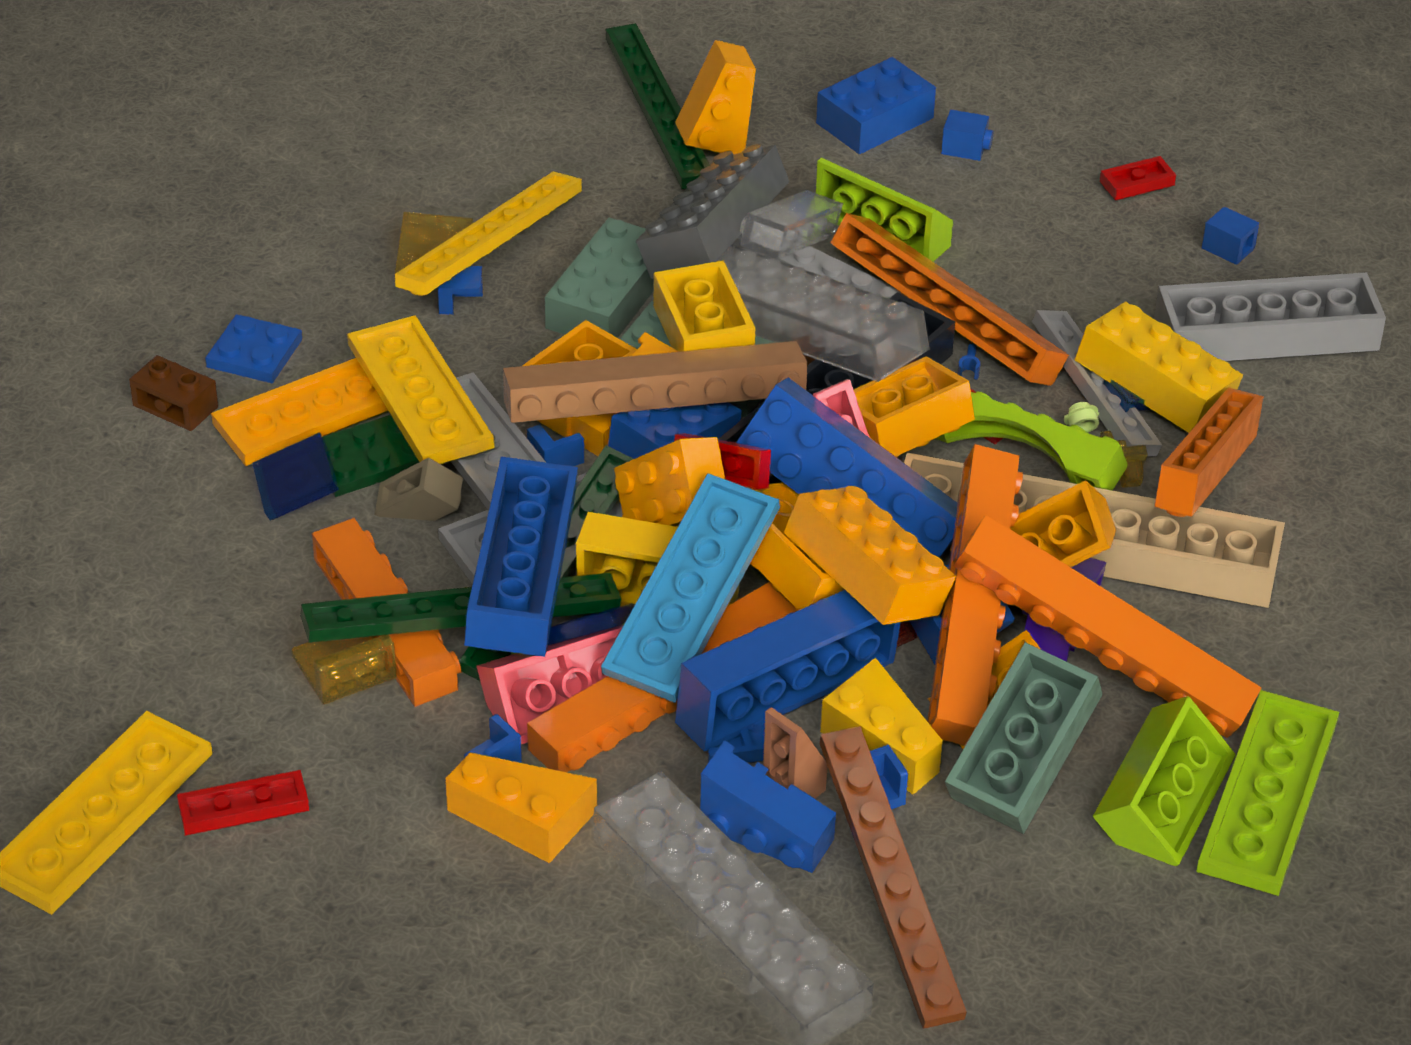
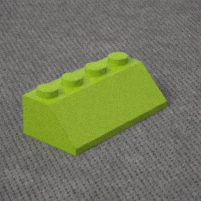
M820 158L817 161L815 215L839 226L846 213L870 218L933 262L951 247L953 220L946 215L824 158Z
M1189 696L1153 707L1093 814V818L1116 845L1167 864L1178 866L1236 754Z

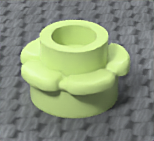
M1088 402L1075 403L1069 408L1068 414L1064 416V423L1069 426L1076 425L1086 432H1091L1099 425L1098 408L1090 405Z

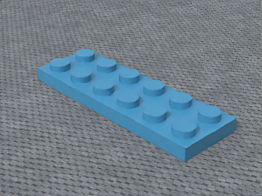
M708 473L601 665L602 673L675 703L678 698L681 663L693 656L702 654L780 509L779 499Z

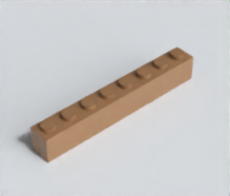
M797 341L509 367L503 368L504 403L511 423L766 399L775 385L788 377L806 390L807 361Z

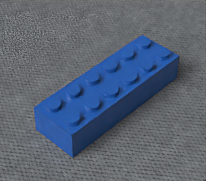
M789 377L775 385L736 442L770 449V473L798 494L815 492L821 489L830 490L856 486L863 489L867 493L868 498L878 507L889 512L893 520L905 531L915 535L918 542L931 554L942 559L952 545L958 503Z
M501 456L467 608L464 646L545 657L574 507L578 467Z
M846 590L828 598L820 599L808 607L789 613L779 620L763 627H758L750 633L732 641H727L710 651L693 656L681 663L675 723L705 752L710 749V746L716 747L722 744L724 740L728 741L739 736L740 731L747 727L749 731L752 730L753 724L765 719V711L771 707L784 715L833 692L875 657L883 667L893 663L901 622L883 625Z

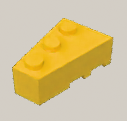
M876 657L822 700L820 732L825 734L861 726L869 751L889 745L908 772L907 791L911 794H915L940 773L943 740Z

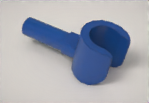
M968 345L967 355L960 358L958 364V375L962 376L963 371L971 370L975 373L974 380L979 378L980 361L975 357L976 345Z

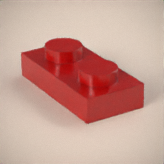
M1161 156L1101 170L1100 183L1115 201L1175 186L1176 181L1175 172Z

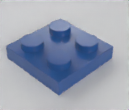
M236 314L205 357L206 367L273 383L302 341V330Z

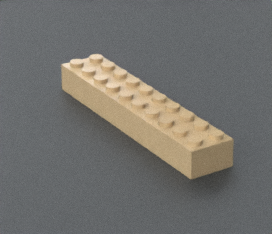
M912 453L906 454L904 463L958 503L964 463ZM1023 474L1022 484L1018 494L1014 496L1013 504L1019 506L1018 514L1077 484ZM1094 487L1106 498L1116 527L1111 548L1091 557L1107 562L1104 577L1269 608L1285 522L1199 507L1192 517H1177L1168 514L1164 509L1155 507V498Z

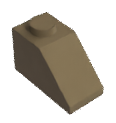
M428 457L380 483L374 515L388 518L436 521L458 510L461 502L463 477Z

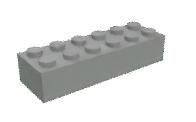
M1367 272L1159 286L1154 319L1167 324L1174 332L1185 339L1199 344L1203 350L1214 357L1224 361L1379 351L1386 316Z

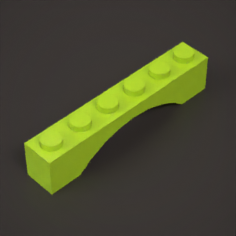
M979 391L971 392L975 420L962 425L957 431L945 433L935 438L945 443L978 437L1008 438L1024 442L1041 450L1053 459L1067 475L1070 483L1079 484L1086 480L1093 487L1112 491L1128 467L1121 445L1113 438L1107 436L1100 438L1087 433L1079 426H1066L1055 422L1045 414H1032L1024 411L1014 403L1008 402L1004 404Z

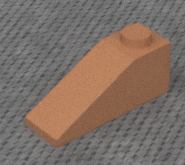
M772 707L765 711L763 765L769 769L765 775L787 789L793 784L816 799L826 791V761L801 727Z

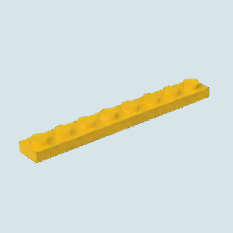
M554 171L395 273V287L408 290L413 295L418 296L431 293V291L449 281L452 277L470 267L473 263L582 191V179Z

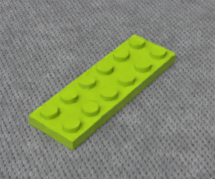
M1260 690L1199 857L1196 872L1279 896L1337 725L1338 711Z

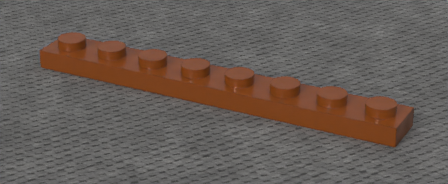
M861 726L821 734L820 747L923 1029L965 1020L966 1008Z

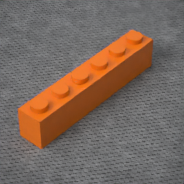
M1229 387L1161 465L1155 507L1164 509L1168 514L1177 517L1193 516L1256 438L1264 396Z
M355 518L312 533L314 560L342 600L409 593L404 580L401 577L396 578L393 574L387 556L384 553L379 554L375 548L371 533L368 530L363 531ZM438 629L367 637L414 707L458 691L457 674L461 673L460 662L453 651L448 652L445 648Z

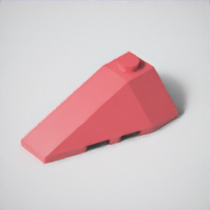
M624 625L547 645L545 657L516 653L478 665L477 670L486 705L492 715L498 714L521 735V744L527 743L528 722L607 677L602 673L601 665Z

